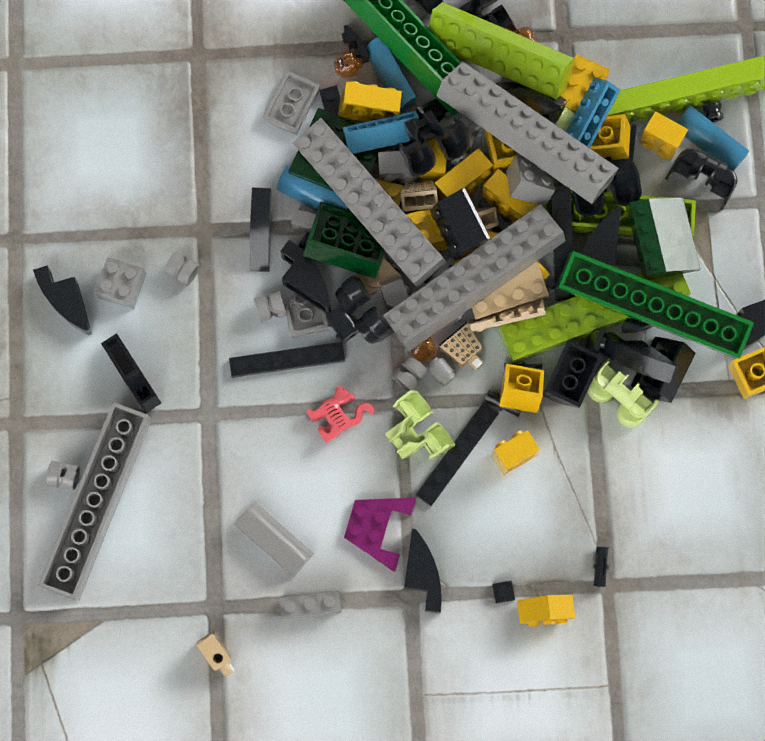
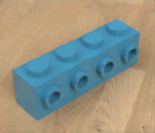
M594 78L584 98L581 100L575 115L572 117L566 133L590 148L620 89L609 81Z

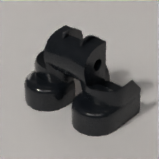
M470 0L458 8L509 31H517L502 4L493 9L491 13L482 15L480 9L483 6H491L499 0Z
M431 110L422 113L423 119L417 122L413 118L404 122L407 136L412 144L404 147L401 142L399 143V150L411 175H424L434 167L436 162L435 154L430 146L427 145V141L433 138L438 142L439 149L447 160H455L468 151L470 146L469 133L460 117L455 116V123L446 128H443Z
M695 149L682 151L665 178L668 180L673 171L687 179L690 176H695V180H697L700 173L706 175L709 178L705 185L710 184L712 187L710 191L725 199L720 208L721 210L724 209L738 182L736 173L731 168H728L729 164L703 150L699 152Z
M611 156L604 158L614 165ZM630 162V168L617 171L610 183L611 193L618 205L629 206L630 202L638 201L642 196L640 176L635 162ZM571 190L576 209L580 215L589 217L602 211L605 204L603 192L591 204Z
M352 275L335 292L341 305L327 314L326 319L330 323L328 326L334 329L337 334L336 338H340L342 343H346L358 333H361L370 344L381 342L394 332L380 319L376 312L378 309L375 306L366 311L361 318L357 319L353 312L371 299L357 285L360 279Z

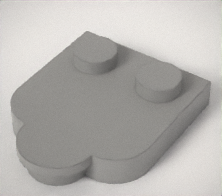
M296 293L285 304L286 317L292 338L329 330L325 312Z

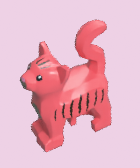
M339 386L335 389V394L332 398L325 400L315 411L309 409L306 412L313 422L326 417L329 422L328 426H321L317 430L325 443H328L337 438L341 432L358 425L362 421L363 411L367 410L373 415L375 413L374 407L369 403H362L356 408L355 417L352 419L348 418L340 406L350 403L355 397L353 393L350 394L347 389Z

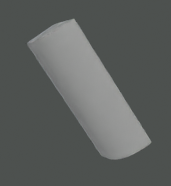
M257 503L252 504L234 523L238 529L293 577L314 555L310 549Z

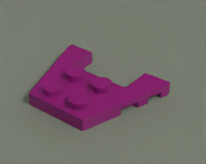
M416 498L355 500L344 538L395 572L400 554L381 549L391 511L411 516Z

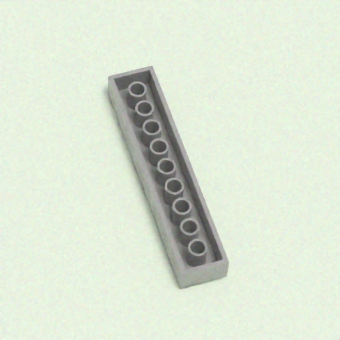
M464 62L458 65L441 82L437 93L438 98L591 204L610 185L619 169Z
M322 118L317 120L292 142L416 287L421 285L446 263L440 253Z
M540 204L383 316L409 352L564 243V232Z
M114 402L112 403L38 586L77 601L80 600L152 421L149 415Z

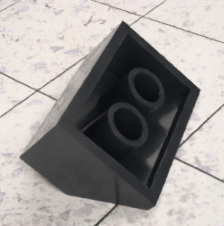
M465 188L439 201L430 210L432 218L436 222L440 234L444 238L454 260L465 258L490 239Z
M655 336L650 346L678 365L673 383H667L637 372L631 387L634 388L639 383V387L644 394L660 401L672 403L696 353L685 342Z
M568 340L543 396L559 404L580 408L603 356Z

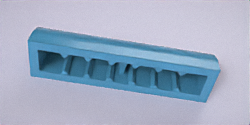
M376 37L366 46L368 58L385 88H395L398 91H402L400 112L416 105V96L389 48L379 37Z
M691 105L677 122L688 129L685 137L701 150L729 164L728 168H731L733 171L749 153L748 149Z
M416 111L342 127L346 146L352 154L401 142H408L410 140L407 136L404 122L412 118L417 122L419 121V116Z
M286 165L279 178L276 190L318 211L320 202L350 210L334 191L290 175L288 172L290 167Z

